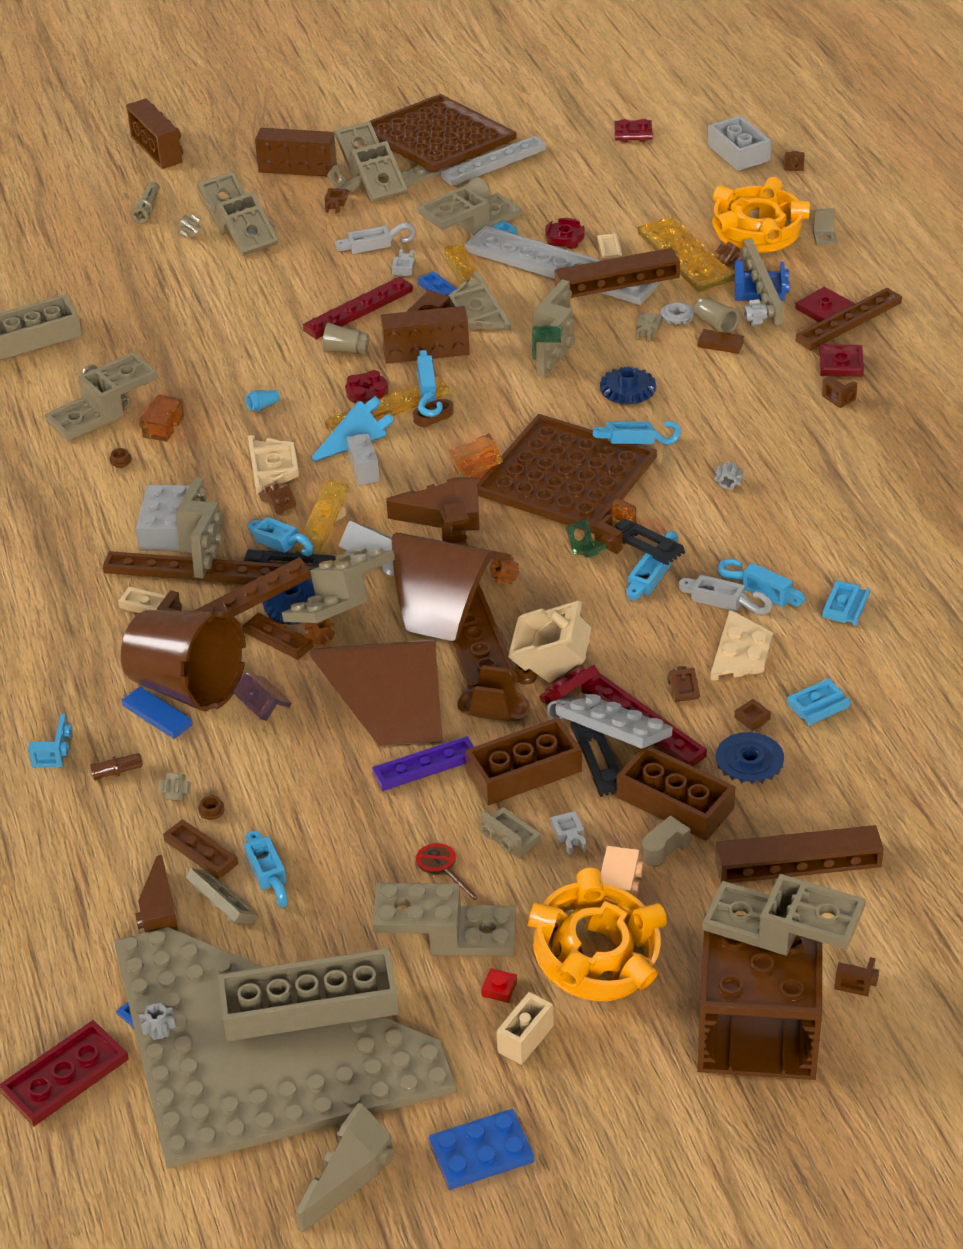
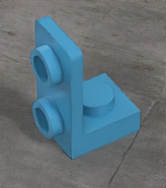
M60 714L55 742H29L28 752L32 767H63L64 757L69 755L68 738H72V724L68 723L66 714Z

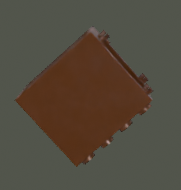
M704 931L697 1072L816 1080L822 1022V942L796 935L786 956Z

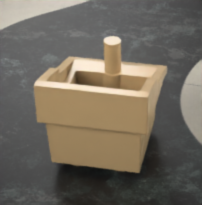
M578 600L546 611L542 608L519 616L508 657L523 670L531 669L549 683L557 678L564 677L574 667L581 666L586 660V651L590 642L591 626L580 617L582 602Z

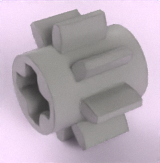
M760 299L750 300L748 306L743 307L745 322L751 321V326L761 325L763 320L767 319L766 304H760Z
M725 461L722 467L717 466L714 481L719 482L722 489L733 490L735 485H741L743 469H739L736 462Z
M162 1003L146 1006L145 1014L139 1015L142 1034L147 1035L149 1033L153 1040L168 1037L170 1028H176L173 1009L171 1007L166 1009Z

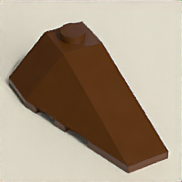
M451 478L447 480V483L437 486L431 484L427 486V489L418 492L411 490L386 498L388 519L441 528L440 510H443V505L463 502L469 519L468 523H464V531L479 530L478 478Z

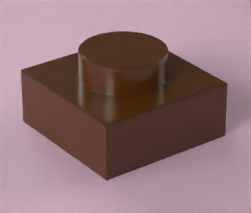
M752 699L735 710L734 718L753 731L771 719V712Z

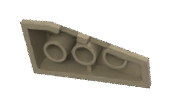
M357 1103L337 1133L341 1137L334 1153L327 1152L323 1159L325 1163L322 1168L321 1177H315L312 1180L295 1212L297 1227L301 1232L306 1231L380 1173L384 1165L388 1166L393 1159L394 1149L392 1147L391 1134L360 1103Z

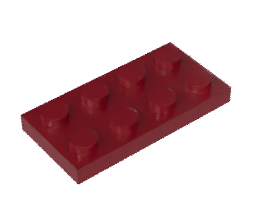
M92 1020L0 1083V1093L34 1127L128 1061V1053L102 1027Z

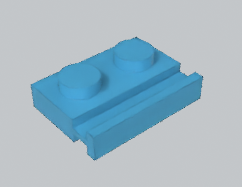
M837 580L823 609L822 617L842 623L849 621L853 623V626H857L870 596V589L862 590L858 585Z
M829 678L787 697V705L801 719L804 718L808 726L849 708L851 702L849 698L844 697V693Z

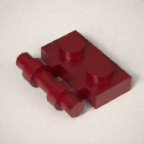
M621 119L614 123L615 141L622 140V142H628V140H639V142H645V140H653L652 120Z
M583 665L547 687L539 698L544 704L548 701L558 700L599 674V671L595 665L587 669Z

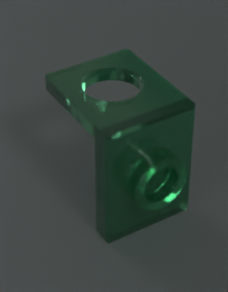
M548 325L533 326L532 360H536V342L561 343L562 327Z
M586 519L566 527L574 554L584 555L587 558L595 556L599 551L607 548L606 543L593 541ZM581 527L585 535L582 540L577 541L574 538V531Z

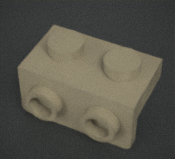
M504 807L492 816L486 811L480 814V828L484 836L489 839L491 838L501 845L506 852L512 853L517 858H520L541 842V834Z

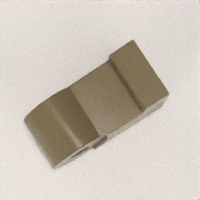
M670 815L643 838L642 860L650 866H657L665 861V856L677 847L684 851L690 846V828Z

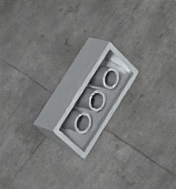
M349 520L338 546L346 549L345 554H352V550L359 547H366V550L383 547V550H392L391 536ZM393 561L381 565L383 567L382 572L395 576Z

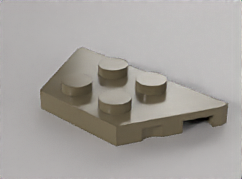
M479 271L473 274V278L470 281H464L458 289L448 295L450 296V305L452 307L465 306L468 329L511 330L509 319Z

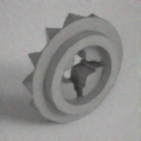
M680 302L667 304L661 309L662 321L667 322L669 325H685L686 322L692 321L694 310L691 306Z

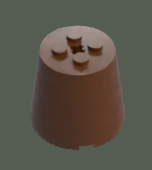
M145 610L133 618L125 631L121 645V663L126 676L131 681L195 709L208 712L210 709H219L226 704L239 685L245 662H241L242 648H246L245 636L238 620L225 612Z

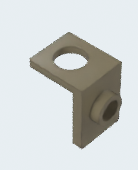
M334 165L327 174L335 189H347V191L352 192L362 182L360 175L346 180L337 165ZM334 173L338 175L339 183L336 182L334 178Z
M834 208L815 209L813 233L816 245H835L837 242L834 234ZM822 236H827V237H830L831 239H829V240H822V239H820V237H822Z

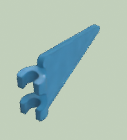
M376 396L365 405L361 401L357 402L313 454L312 461L316 462L347 451V437L369 434L371 442L383 438L386 435L385 430L392 425L394 418L390 413L379 421L374 418L371 413L379 408L378 405L381 404Z

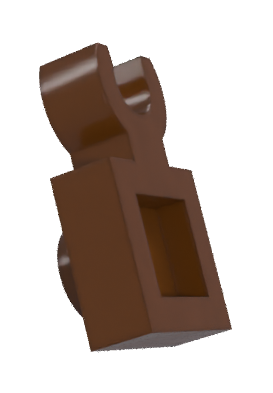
M328 188L325 196L326 213L330 209H335L336 213L340 212V206L345 205L348 197L347 189Z

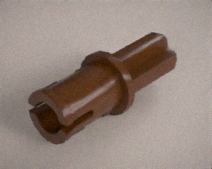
M136 753L117 759L114 756L111 760L90 764L94 780L116 774L120 776L122 772L141 768L143 761L141 755Z

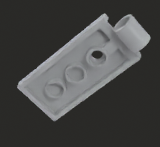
M584 694L583 698L566 696L548 705V714L551 719L557 717L560 720L568 719L642 749L672 736L673 727L664 724L661 719L643 716L640 711L625 709L621 707V704L604 701L595 694Z

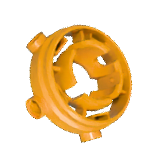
M769 177L763 186H747L733 190L724 185H719L713 194V200L716 203L714 205L712 224L717 236L724 244L731 242L740 248L741 251V248H744V240L752 239L758 253L775 252L790 246L798 238L803 219H809L810 201H799L791 193L781 190L783 185L777 177ZM758 210V219L750 218L749 211ZM786 218H788V219L790 220V225H788V226H787Z
M585 868L579 871L576 875L577 883L559 888L543 904L533 902L527 926L534 928L533 947L535 957L544 974L560 989L586 1000L612 1001L626 997L638 988L640 990L645 989L657 977L658 971L654 966L661 947L659 929L664 928L667 923L666 913L661 904L655 903L645 906L627 891L603 883L601 872L596 868ZM574 910L570 915L565 913L566 911ZM587 917L585 925L587 931L599 932L607 936L617 948L609 952H596L593 958L583 955L578 951L582 943L576 935V924L582 918ZM555 923H557L559 926H558V928H557V930H556V932H555L554 938H553L552 952H551V950H550L549 947H548V944H549V941H550V938H551V935H552V932H553ZM634 942L638 948L642 947L644 956L634 952ZM611 971L606 981L600 980L604 972Z

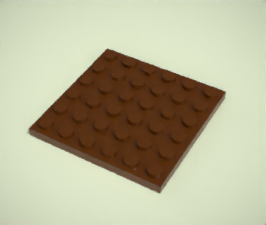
M442 94L370 120L379 143L387 141L391 151L410 159L431 172H438L443 168L466 161L468 158L480 155L485 151L493 150L495 147L515 140L517 132Z
M538 414L478 482V496L595 534L594 527L596 523L608 514L611 515L657 458V450L640 444H611L608 438L594 437L592 435L593 430Z

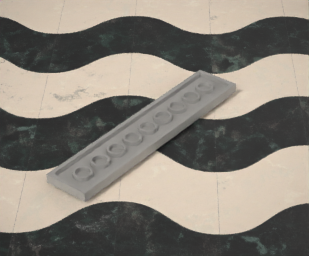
M484 226L464 244L465 252L555 279V269L602 261L489 226ZM660 282L601 293L631 302L632 304L641 305L660 285Z

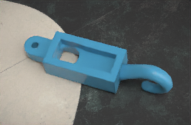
M420 350L417 357V377L421 398L418 410L426 417H434L440 414L443 406L441 402H437L436 409L428 410L425 408L427 402L435 401L436 383L432 355L427 356L426 350Z
M607 421L606 427H594L592 435L596 438H608L611 444H654V439L662 444L670 445L679 439L681 429L673 421L665 422V427H672L674 429L673 435L666 438L659 434L650 422Z
M269 517L262 521L253 520L247 525L255 541L286 553L300 542L305 547V549L301 550L303 555L310 556L313 554L314 549L311 541L307 536L299 533L296 527Z
M669 531L664 536L678 542V534L675 531ZM645 553L628 576L627 598L635 601L643 593L650 595L672 563L669 562V565H665L653 559L652 555ZM643 575L650 576L647 580L641 578Z
M724 559L718 564V573L722 577L743 580L746 591L752 594L754 592L764 593L776 605L784 607L787 603H790L794 606H800L805 601L804 594L792 588V580L754 563H751L744 571H729L725 569L729 565L742 567V562L736 559Z
M250 831L245 836L246 843L244 844L247 861L260 889L264 890L273 887L279 907L285 909L288 900L283 883H286L287 880L281 860L269 836L263 838L260 832ZM268 854V856H266L265 858H262V859L256 858V857H259V856Z

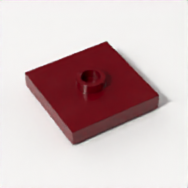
M822 287L796 302L795 309L821 322L855 303L826 287Z
M820 344V376L864 377L862 345Z

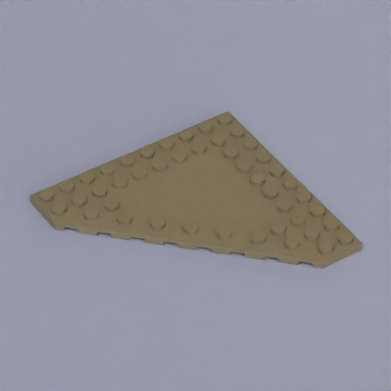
M169 927L114 940L167 1169L343 1123L357 1103L364 1105L373 1115L456 1093V1085L440 1040L385 1017L226 1041L218 975L264 968L263 966ZM162 1003L166 1009L170 1007L173 1009L176 1028H170L168 1037L153 1040L149 1033L147 1035L142 1034L139 1015L145 1014L146 1006Z

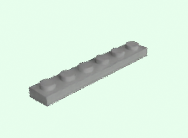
M532 136L441 171V179L450 186L459 185L474 177L490 173L495 169L521 161L531 155H536L546 150V143L538 137Z

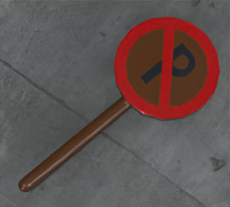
M435 843L424 846L418 851L416 863L421 870L428 873H441L445 871L457 884H460V887L473 900L477 899V895L450 870L456 861L455 852L451 847Z

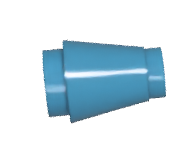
M277 390L251 391L250 394L246 395V405L250 411L258 412L279 402Z

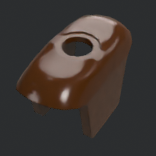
M491 666L481 667L478 685L465 691L460 696L457 705L458 710L465 714L502 721L521 720L528 714L530 709L529 701L525 696L516 691L511 670Z

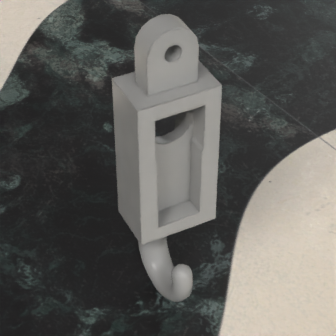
M402 222L389 232L387 225L349 232V238L336 241L335 246L338 251L351 249L352 254L391 247L392 239L401 230L408 229L410 231L408 237L401 238V242L406 243L415 237L416 229L411 223Z
M701 574L697 580L683 578L679 581V590L691 594L692 601L735 612H737L740 605H743L757 615H765L772 609V602L767 595L761 592L753 593L754 598L761 599L765 604L764 607L757 606L745 595V585Z

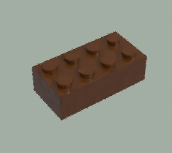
M147 98L126 104L131 138L161 169L183 163V149L179 141L181 138L179 129Z
M260 128L255 138L259 173L328 177L329 171L334 165H337L334 132Z
M465 306L381 314L383 350L386 364L417 361L420 350H426L427 356L432 355V359L470 355L468 318Z
M559 717L465 750L466 772L487 805L582 772V749Z
M650 746L641 749L617 775V798L662 820L667 819L671 815L690 828L691 834L705 841L709 839L735 807L736 786Z

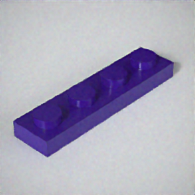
M466 736L372 767L373 776L381 790L385 791L466 764L465 750L474 746L469 737Z

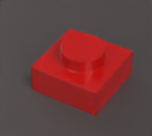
M490 968L481 989L482 997L509 1003L517 984V974Z

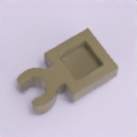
M642 313L637 322L636 340L646 336L647 342H650L652 334H657L662 324V316L653 313Z

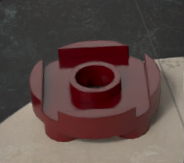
M560 218L554 224L551 221L545 227L547 244L566 246L570 249L576 248L578 243L585 237V227L580 225V221L572 218Z
M377 370L347 377L345 385L346 397L353 403L356 400L363 402L365 405L375 396L381 402L384 400V395L389 393L387 380L380 376V372Z

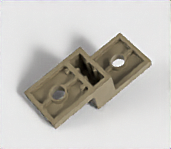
M370 121L335 130L334 135L352 177L360 175L371 203L408 192L388 142L379 143ZM361 141L364 145L357 146L354 142ZM384 177L388 182L381 183L378 178Z
M233 171L198 183L197 188L221 234H231L242 256L278 244L279 240L254 192L245 194ZM225 192L229 197L222 198L218 193ZM254 229L257 234L250 235L247 230Z
M464 186L418 206V214L441 230L458 224L472 235H475L484 226L492 227L503 220L507 222L521 216V208L499 193L483 198Z
M562 279L533 311L537 376L545 378L575 343V336H573L575 319L573 318V309L570 308L572 292L570 290V281Z
M133 352L79 376L82 398L46 413V422L67 442L85 433L94 431L105 424L114 422L116 419L124 416L121 395L158 379L157 371Z
M194 478L176 510L179 552L192 553L194 578H204L207 570L211 569L213 559L218 555L219 547L223 546L224 533L220 529L223 515L222 512H219L218 502H205L208 491L204 487L203 478Z
M359 547L353 549L352 554L336 556L335 561L319 563V567L310 570L315 596L309 597L306 603L292 604L291 609L282 612L283 621L318 623L367 602L362 573L395 560L393 550H383V547L366 550V547Z
M779 874L770 895L722 881L703 920L702 930L786 956L796 935L847 950L864 911L866 899ZM744 911L747 915L737 916L734 913ZM824 913H831L835 917L828 919L822 917L821 915Z
M377 883L372 928L373 933H429L431 955L514 956L516 906H461L460 884ZM402 905L409 907L407 910L403 911L396 909L397 907ZM485 928H491L494 930L492 933L488 934L481 932V930Z

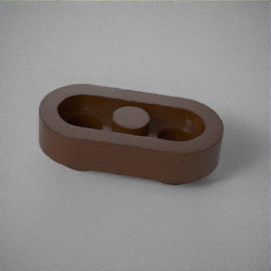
M438 399L426 404V409L434 410L437 408V402L442 403V411L434 417H426L416 408L413 411V422L420 427H428L448 419L454 413L453 402L448 399Z

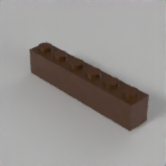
M673 248L559 268L555 269V287L562 279L570 281L571 298L676 279L680 278V259Z
M872 825L716 842L715 862L720 883L722 881L738 883L776 879L779 877V874L795 877L882 867L884 848L877 826Z

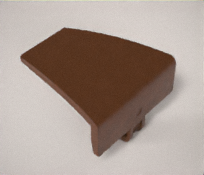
M394 533L391 537L392 550L395 557L393 566L406 631L456 642L460 636L478 584L491 559L508 561L511 560L512 555L403 533Z
M436 639L310 649V657L379 746L442 740Z

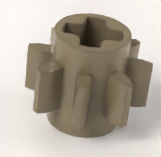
M185 214L177 224L180 228L178 233L184 238L188 235L193 238L201 228L197 224L200 220L193 214L190 217Z
M166 773L165 780H159L158 792L164 793V800L184 801V794L191 793V782L185 781V774Z

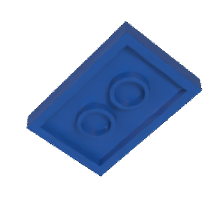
M513 1108L428 1136L430 1147L448 1190L534 1162V1154Z

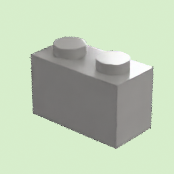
M369 434L347 437L348 457L357 485L380 481L378 459Z

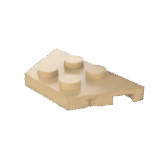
M253 435L248 436L257 495H259V492L264 491L265 486L270 483L277 482L278 484H283L299 476L294 442L278 441L267 438L266 442L255 440Z
M729 610L711 670L710 680H719V675L731 673L733 678L745 674L764 673L773 641V632Z

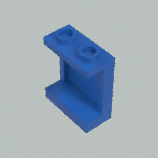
M735 261V301L756 299L762 301L761 294L757 293L756 283L752 282L751 272L744 271L743 261ZM780 261L779 271L767 272L780 300L785 301V293H789V269H785V263Z

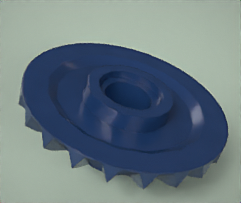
M620 367L619 370L612 369V372H607L602 377L600 391L605 398L612 402L636 404L646 401L653 396L656 391L655 378L652 377L651 373H646V370H639L638 367Z
M312 578L262 602L267 615L281 624H300L301 622H284L282 612L291 609L292 604L306 603L309 597L315 596Z
M742 732L727 737L719 744L716 751V762L718 769L722 770L723 775H729L732 781L739 779L741 784L745 781H750L752 785L755 781L763 784L765 779L772 780L774 775H779L780 769L783 768L784 752L775 740L766 735L755 732Z

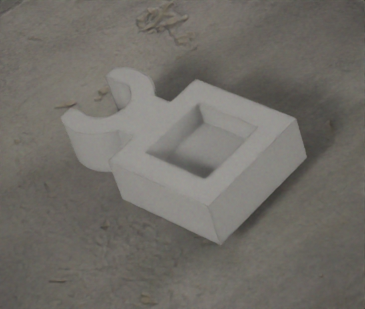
M403 249L399 250V257H395L393 261L392 275L412 276L415 267L414 250H410L408 254H404Z
M576 811L550 817V825L559 843L566 842V852L569 855H573L572 846L575 845L580 846L583 852L586 851L584 828Z

